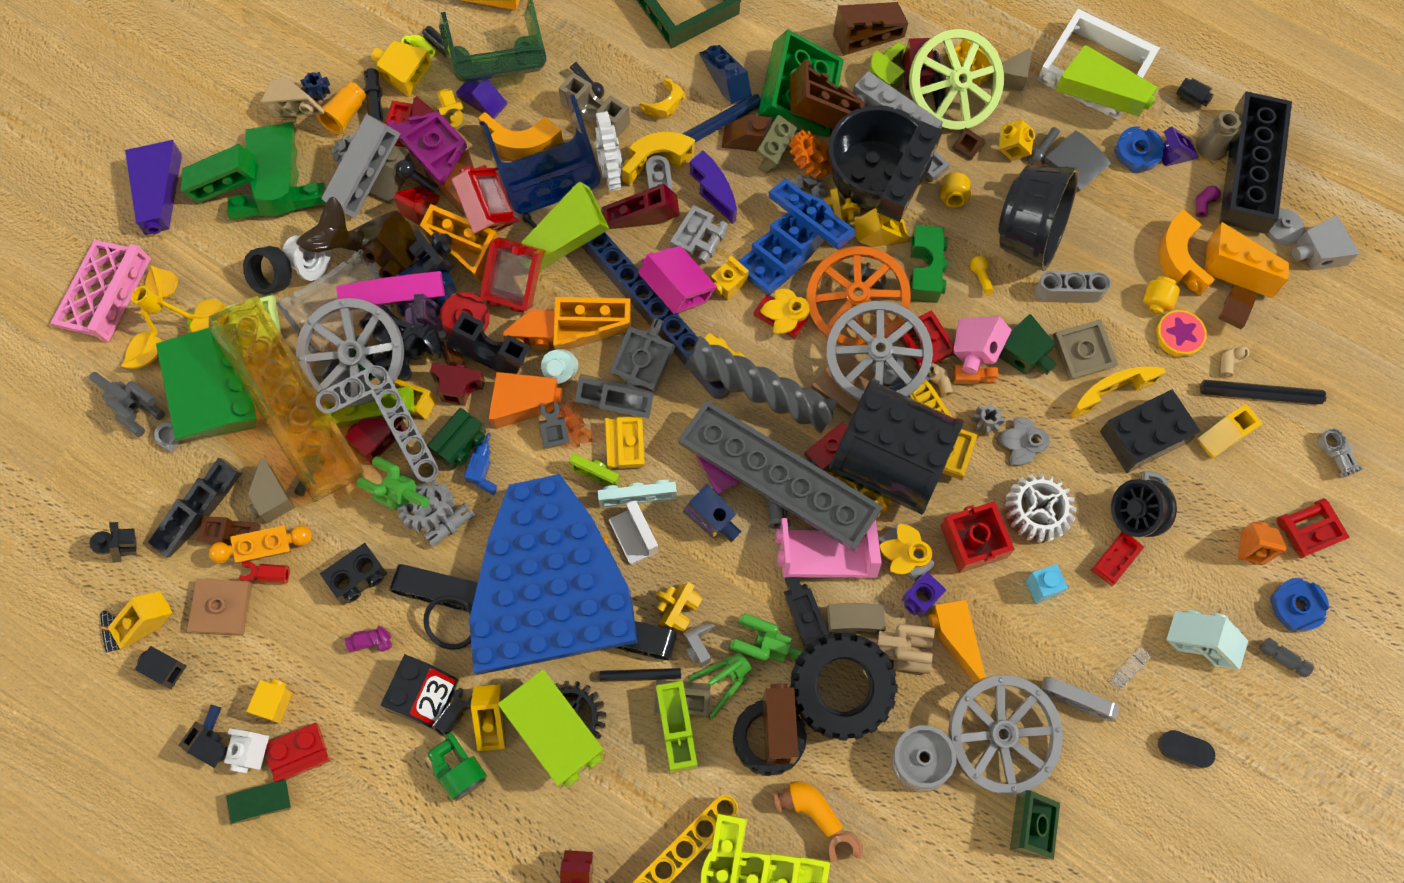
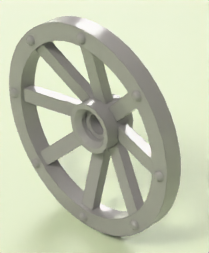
M355 298L334 300L318 308L304 323L296 345L297 366L305 384L313 393L318 395L321 391L329 388L349 365L351 377L359 373V365H362L365 369L375 366L366 359L367 355L393 351L388 374L394 384L403 365V339L398 326L391 316L377 305ZM349 308L362 309L373 314L357 341ZM341 310L347 340L343 341L321 325L320 322L330 314ZM379 321H381L390 335L391 342L365 347L364 345ZM314 330L338 347V351L308 354L309 342ZM353 350H356L355 357L351 356ZM340 359L341 362L320 384L314 377L309 362ZM379 370L370 372L380 381L378 385L384 381V376ZM350 382L351 397H356L360 393V386L355 382ZM325 394L321 398L336 404V398L331 394ZM369 394L347 406L364 405L374 401V398Z
M888 301L865 302L846 311L831 329L826 348L827 365L832 378L845 393L859 401L864 391L851 383L871 363L876 364L875 379L879 380L881 385H883L884 363H887L906 385L896 392L908 397L924 382L930 370L933 357L931 338L923 322L909 309ZM876 312V337H872L853 319L866 313ZM884 312L896 315L906 321L904 325L888 338L884 337ZM847 325L868 345L836 346V342L841 331ZM913 328L921 341L922 350L892 346V344ZM876 347H883L884 351L878 352ZM867 354V357L844 377L837 364L836 355ZM891 355L923 358L921 368L916 377L912 380Z
M998 675L981 679L968 687L960 695L950 715L948 736L956 750V763L969 780L983 789L1000 794H1018L1040 785L1056 767L1063 743L1061 720L1056 707L1047 694L1028 680L1010 675ZM1005 685L1016 687L1029 694L1007 720L1005 719ZM994 686L996 721L973 700L978 694ZM1037 701L1044 711L1049 726L1017 728L1016 724ZM967 707L988 727V731L961 734L962 719ZM1001 729L1004 733L1002 738L999 737V731ZM1050 735L1049 748L1044 761L1019 743V737ZM989 740L990 743L975 767H973L964 752L962 742ZM998 747L1006 784L994 782L982 775ZM1010 747L1038 768L1031 776L1019 782H1016L1009 751Z

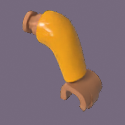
M794 781L790 782V788L783 789V793L779 794V791L774 792V800L778 812H783V808L787 807L788 810L795 809L797 813H805L819 826L826 837L830 836L829 856L831 862L838 861L839 859L836 848L839 842L849 843L853 848L852 855L861 860L863 854L861 841L853 832L842 831L843 825L826 799L815 787L809 783Z

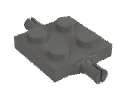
M654 317L649 331L638 330L629 326L609 372L620 376L626 381V385L646 387L656 392L675 349L674 344L658 336L664 321Z

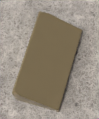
M657 680L656 685L678 681ZM683 682L689 715L708 717L711 686L708 683ZM657 691L655 693L654 713H660Z

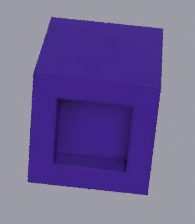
M926 572L905 593L901 600L904 602V607L911 614H917L921 618L942 597L946 589ZM916 592H924L928 597V601H920L916 597Z

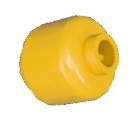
M959 172L945 175L940 182V199L942 203L952 208L965 205L971 197V182L968 176Z
M1158 276L1157 279L1151 280L1148 283L1143 302L1149 307V311L1155 314L1171 311L1177 302L1180 288L1176 285L1175 280Z

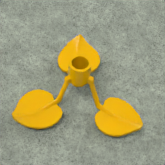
M150 266L145 285L139 286L133 291L131 301L141 308L139 314L144 317L151 332L143 331L131 340L121 366L126 369H138L149 365L158 357L156 343L163 340L156 337L158 332L148 313L156 314L164 306L188 319H193L190 329L192 332H196L209 327L219 326L227 311L226 305L216 299H207L197 304L194 314H189L163 301V299L170 297L176 290L178 278L171 271Z

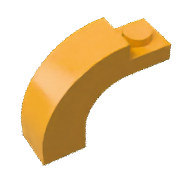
M486 112L478 117L480 132L489 141L491 151L508 160L532 161L549 155L563 144L561 129L545 116L534 126L523 131H511L502 127Z
M1183 209L1173 219L1161 237L1158 248L1159 262L1166 277L1175 280L1176 285L1181 281L1184 282L1191 291L1201 296L1215 279L1197 265L1189 255L1188 241L1196 234L1202 224Z

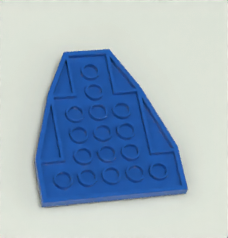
M560 474L508 486L488 538L469 618L473 671L476 675L638 643L631 590L595 521Z

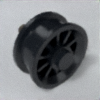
M1133 479L1126 481L1115 491L1111 501V514L1114 523L1123 533L1132 537H1156L1167 532L1173 525L1177 514V503L1174 494L1164 483L1156 480Z

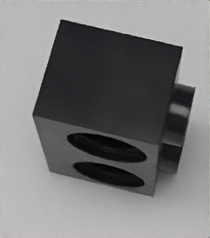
M363 543L320 573L332 593L343 605L357 600L361 596L362 591L368 587L377 586L383 581L384 576L388 574L366 543ZM372 563L370 571L361 573V569L365 564ZM350 579L347 587L339 589V583L342 580Z

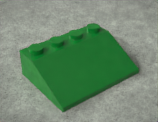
M787 29L773 42L758 116L772 117V125L774 119L780 115L797 127L796 131L798 132L804 130L805 133L810 131L813 135L828 137L830 135V128L790 113V75L806 59L811 63L810 67L820 75L824 72L829 76L828 80L839 87L844 59Z
M237 324L209 327L156 343L175 441L256 428L257 417Z

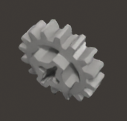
M433 480L430 485L427 482H422V486L418 487L416 484V492L430 500L426 508L412 502L411 504L400 505L397 509L399 512L398 517L408 530L413 528L416 533H419L424 528L426 533H429L430 527L434 526L436 529H439L438 523H447L446 515H453L454 512L451 508L455 506L453 495L444 483L438 485L436 480Z

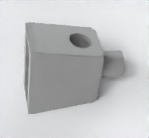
M1338 215L1307 230L1297 241L1298 247L1292 249L1293 259L1295 261L1305 259L1312 270L1347 266L1359 255Z

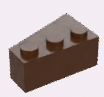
M898 2L839 5L833 36L844 56L904 38L908 21Z
M806 59L790 75V113L830 129H835L837 123L843 117H846L847 114L865 107L863 100L842 85L839 87L835 86L828 80L829 76L823 72L820 75L810 67L811 63Z

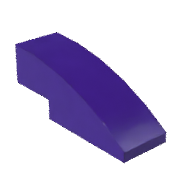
M703 150L690 161V175L700 183L699 194L733 224L736 222L737 206L731 187L718 165Z

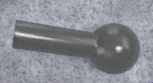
M1052 127L1039 147L1032 149V155L1027 156L1029 164L1032 165L1034 161L1042 162L1041 164L1045 162L1043 159L1046 156L1045 153L1060 133L1059 129Z

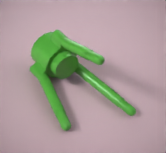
M737 653L733 657L730 655L723 661L707 667L688 678L689 681H693L723 667L724 671L708 681L710 686L726 676L732 681L737 679L709 714L710 719L714 718L739 686L748 680L746 674L752 668L741 653Z

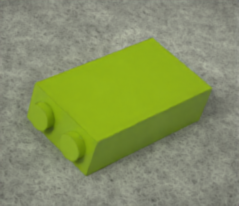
M544 669L498 703L499 707L560 789L564 785L566 788L571 787L581 778L579 774L587 767L589 770H592L604 760L601 757L605 754L604 749Z

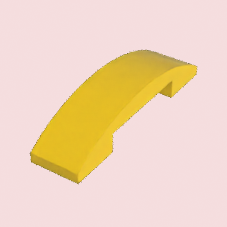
M1136 367L1114 373L1091 387L1075 406L1070 416L1074 419L1094 410L1101 402L1100 396L1130 383L1133 384L1136 391L1157 383L1166 371L1161 367Z

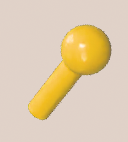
M983 256L973 257L969 263L970 270L978 275L984 294H993L994 289L987 274L988 260Z

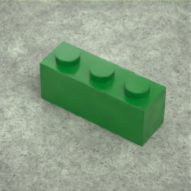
M236 144L182 168L181 192L199 204L255 180L256 156L240 144Z

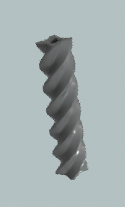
M699 336L696 344L690 351L685 370H698L704 379L711 382L721 381L725 388L731 392L744 391L749 400L755 403L767 402L775 413H790L794 421L802 425L813 423L814 428L820 434H822L826 425L833 418L836 400L824 399L815 390L801 388L794 380L779 377L769 368L756 366L746 357L733 356L723 346L710 345L705 338Z

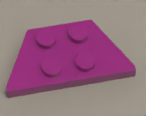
M439 112L427 113L424 116L408 117L409 121L395 124L394 120L388 121V126L401 133L398 140L440 186L444 185L467 148L466 141Z

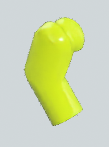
M406 35L401 39V43L428 50L430 58L435 54V49L420 35Z

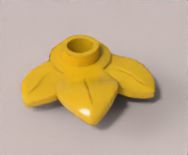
M779 289L775 291V300L766 302L760 312L765 317L775 320L774 334H784L792 331L798 321H802L808 316L810 306L806 299L796 297L793 291ZM801 306L799 310H793L794 307Z
M898 524L897 539L888 540L879 545L884 557L892 561L890 572L899 575L908 574L915 567L926 566L932 558V550L928 544L921 541L919 531L905 524ZM921 552L923 557L916 558L914 553Z

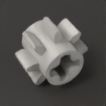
M989 403L988 407L985 408L979 405L976 410L977 414H974L971 418L973 422H976L974 430L983 432L984 436H987L991 431L997 434L1000 430L999 426L1005 422V419L1000 417L1002 409L993 407L992 403Z

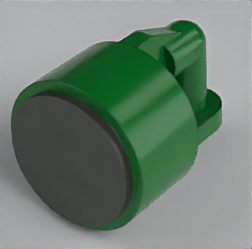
M449 732L445 735L446 740L429 750L428 758L432 763L434 776L450 800H455L456 802L486 781L487 775L474 756L469 758L456 737ZM450 751H453L460 761V764L453 769L450 768L443 757Z

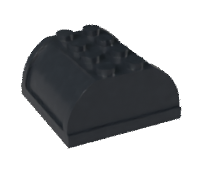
M873 378L872 381H869L827 471L923 515L962 429L964 419L958 416L955 418L885 387L879 384V380Z

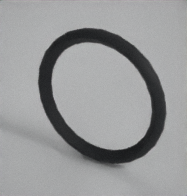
M453 595L436 598L427 606L424 613L423 623L428 637L436 645L445 649L454 650L466 647L471 643V636L458 644H449L439 640L431 631L429 615L437 604L444 601L458 602L466 607L470 614L472 605L465 599Z

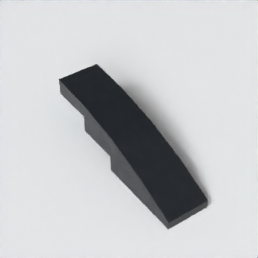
M217 458L204 479L198 478L185 498L176 500L148 543L166 557H171L201 526L203 516L211 515L241 476L242 472L225 459Z

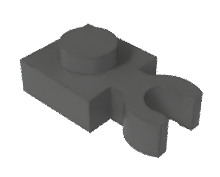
M556 400L553 401L554 408L550 412L545 411L543 403L539 405L542 416L546 418V420L539 421L544 448L569 443L564 416L557 418L560 407Z

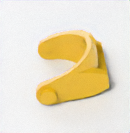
M665 78L663 83L672 91L671 94L659 103L647 104L641 102L639 109L641 112L654 118L664 119L671 117L677 110L679 101L685 99V93L670 78Z

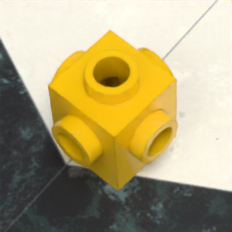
M1022 119L1002 125L999 137V150L1011 161L1032 155L1033 140L1035 139L1034 130Z

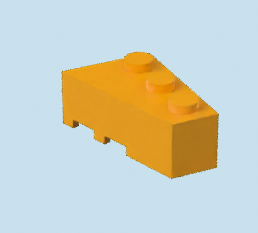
M430 204L420 224L426 235L428 234L431 237L434 232H438L440 235L449 234L452 238V243L449 246L452 251L448 255L481 283L484 277L490 241L499 237L497 232L486 228L474 234L468 219Z

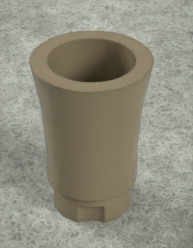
M1231 110L1228 112L1222 111L1207 130L1197 138L1196 149L1201 156L1209 160H1219L1227 154L1230 143L1241 124L1239 115Z

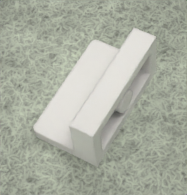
M636 500L626 504L627 511L609 519V523L630 565L658 553V544Z

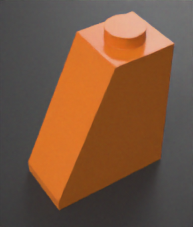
M496 372L488 418L491 427L497 429L541 416L542 414L539 410L540 403L544 404L545 411H552L554 408L553 401L556 400L557 403H561L562 388H559L557 378Z

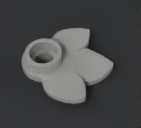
M1014 418V429L1005 430L997 438V441L1002 446L1012 450L1009 463L1014 466L1030 463L1036 454L1042 453L1048 448L1050 442L1048 434L1044 430L1036 428L1034 423L1027 418ZM1034 437L1041 439L1039 443H1033L1031 440Z

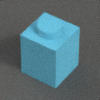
M1057 564L1032 572L1025 580L1035 604L1058 597L1068 589Z

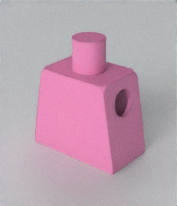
M1000 316L959 319L953 351L964 363L962 370L965 373L975 375L980 364H994L997 361L1011 333V328Z

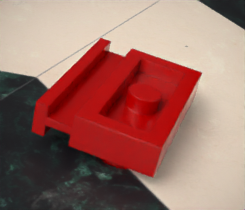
M316 722L268 742L265 750L274 782L290 779L330 762L319 724Z

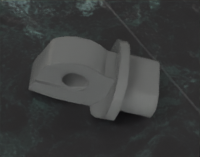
M869 262L866 265L861 263L862 282H865L877 271L876 269H871V263ZM854 266L849 273V278L854 279ZM883 275L872 288L884 290L887 285L886 275Z

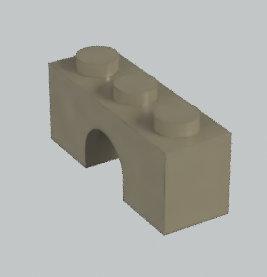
M572 72L559 87L561 105L597 127L596 113L606 111L609 114L611 125L615 127L616 137H619L630 124L629 107L612 96H609L603 102L594 94L591 83Z

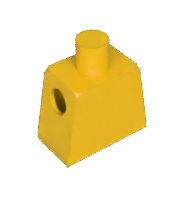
M397 41L392 42L386 51L376 47L371 55V59L377 62L376 66L380 77L408 97L432 65L428 50Z

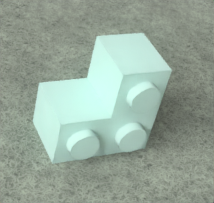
M1187 610V612L1175 611L1166 639L1177 651L1204 655L1214 666L1237 670L1241 668L1248 643L1245 636L1229 621L1227 616L1220 613L1205 615L1194 610Z

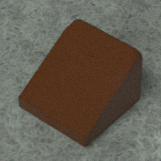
M965 127L952 148L972 160L983 147L986 140Z

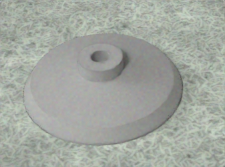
M1280 208L1278 221L1266 236L1280 245H1294L1305 233V227L1302 219L1295 212Z

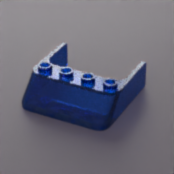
M566 91L564 94L576 131L573 138L562 144L507 163L500 161L488 125L484 121L479 122L493 164L498 169L496 172L513 210L519 214L530 213L559 202L579 182L587 185L591 190L600 183V172L575 95L570 91Z

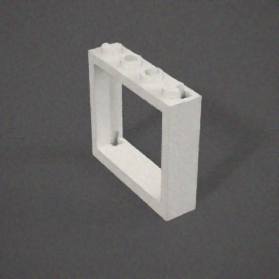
M1077 9L1042 66L1037 81L1056 89L1064 70L1053 64L1072 32L1141 64L1142 66L1137 75L1142 78L1145 76L1160 48ZM1065 94L1117 120L1123 114L1122 111Z

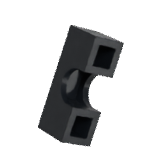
M462 312L451 330L446 346L496 372L518 374L531 346L509 335L504 342L493 341L483 331L485 323Z

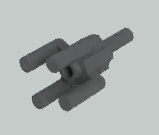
M92 372L89 375V379L104 390L102 398L106 405L116 413L115 419L137 437H141L145 433V429L135 422L136 415L133 412L138 408H143L157 420H161L165 416V412L154 405L156 398L136 382L129 381L127 385L121 381L110 383L97 372Z

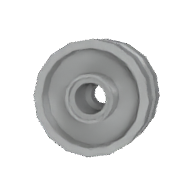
M918 725L908 729L898 739L892 752V769L896 778L906 788L915 792H930L940 788L952 775L956 766V750L951 739L942 730L933 726ZM925 754L929 758V762H922L919 759V755Z

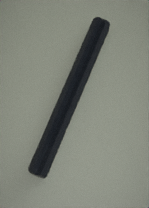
M1203 380L1200 383V393L1206 395L1323 404L1327 398L1326 391L1320 389Z

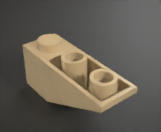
M288 78L272 80L260 101L267 108V111L275 117L324 114L325 112L308 94Z

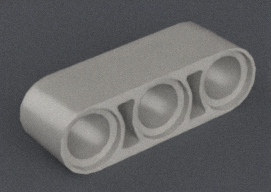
M1050 271L1041 276L1034 293L1043 302L1095 303L1102 300L1111 286V280L1106 274L1101 272Z

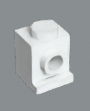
M229 728L228 734L232 736L224 763L231 764L230 770L247 773L248 768L260 770L269 736Z

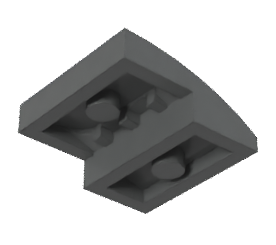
M1077 130L1043 158L1048 166H1068L1079 169L1076 193L1081 191L1111 164L1103 152Z

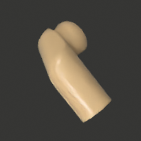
M1236 346L1224 352L1221 358L1220 376L1232 377L1234 365L1249 357V349L1245 346Z

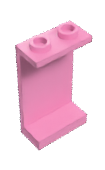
M782 518L780 529L775 531V543L780 544V551H777V566L782 567L783 577H878L882 562L876 520L855 552L819 530H788L787 518Z

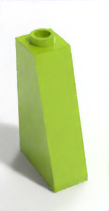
M1084 45L1061 75L1055 90L1139 117L1144 109L1149 110L1155 102L1156 97L1153 95L1158 87L1089 46Z
M579 182L521 243L545 250L540 270L606 232L609 230V227L590 187ZM519 256L522 265L530 269L532 259Z

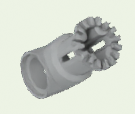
M1330 428L1319 435L1317 443L1323 452L1328 453L1330 458L1335 460L1341 472L1339 476L1344 478L1350 476L1351 473L1355 474L1363 470L1362 465H1358L1352 453L1353 447L1349 446L1346 437L1343 436L1344 433L1340 432L1339 429ZM1327 435L1333 436L1336 439V447L1328 445L1326 442Z

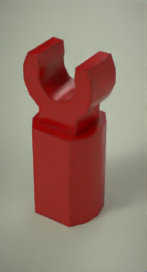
M250 561L242 562V566L244 568H251V572L247 576L239 575L241 581L254 582L258 579L259 582L288 583L290 568L287 565L260 564L256 566Z

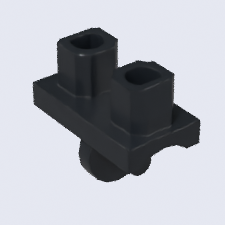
M419 229L413 233L416 240L409 249L420 260L427 253L430 255L422 264L427 273L441 271L442 269L449 272L454 268L445 255L452 251L449 247L452 243V238L449 234L440 235L438 232H434L431 237L428 234L424 235Z
M109 522L111 534L101 531L95 533L90 538L91 550L98 555L111 553L113 563L121 562V555H137L135 528L119 529L118 522Z

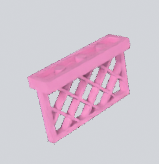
M94 240L50 324L57 328L96 336L101 341L109 342L151 258L138 245L130 244L129 247ZM100 249L107 251V255L96 259ZM125 254L122 261L117 264L115 258ZM110 261L112 267L101 272L99 266ZM95 269L97 275L85 280L87 273ZM114 274L111 282L106 285L104 279ZM100 282L102 288L90 293L88 287ZM84 290L86 296L75 301L76 294ZM104 295L100 304L95 306L93 300ZM89 303L91 309L79 314L77 308ZM73 311L75 317L63 322L62 320L65 315ZM93 316L88 327H85L82 321Z

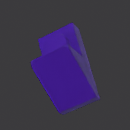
M470 76L456 91L459 99L482 114L486 112L493 119L507 106V101L486 77L479 82Z
M1172 126L1163 131L1167 138L1164 141L1162 157L1165 166L1199 158L1188 136Z

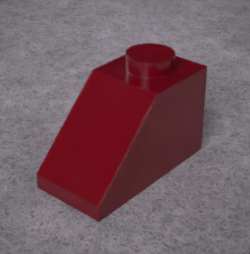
M384 417L362 419L359 423L353 424L344 437L348 444L371 465L375 457H380L396 441ZM397 417L394 420L393 425L397 431L402 432L407 429L401 417Z

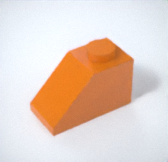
M1252 522L1241 531L1238 559L1265 565L1286 551V544L1279 530L1269 527L1267 523Z

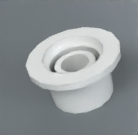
M291 236L285 242L282 250L288 257L291 268L296 270L302 279L309 281L319 279L329 266L331 250L319 253L309 252L296 244L300 236Z

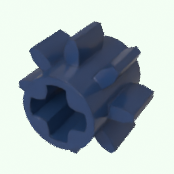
M320 72L307 73L304 79L300 80L303 86L301 90L315 101H323L327 94L331 93L328 87L330 85L328 78H322Z

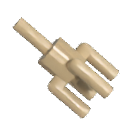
M899 624L896 627V633L879 631V639L867 638L877 644L890 660H893L894 669L930 674L933 653L911 651V646L932 649L935 628Z

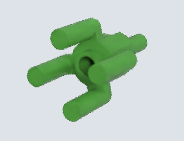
M375 457L372 460V464L387 472V476L383 479L382 483L375 484L363 477L356 481L357 487L373 494L372 499L392 510H397L400 505L403 506L412 502L423 508H426L430 503L429 498L416 492L417 486L413 479L400 474V468L397 465L380 457Z
M747 613L740 615L738 624L758 631L754 645L738 639H732L729 645L730 650L759 661H766L770 658L783 663L786 656L797 659L798 655L803 652V650L790 646L792 638L778 633L777 625Z

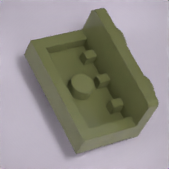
M780 115L774 119L757 149V153L764 157L758 169L765 174L772 168L777 169L783 160L782 154L790 147V139L797 127Z

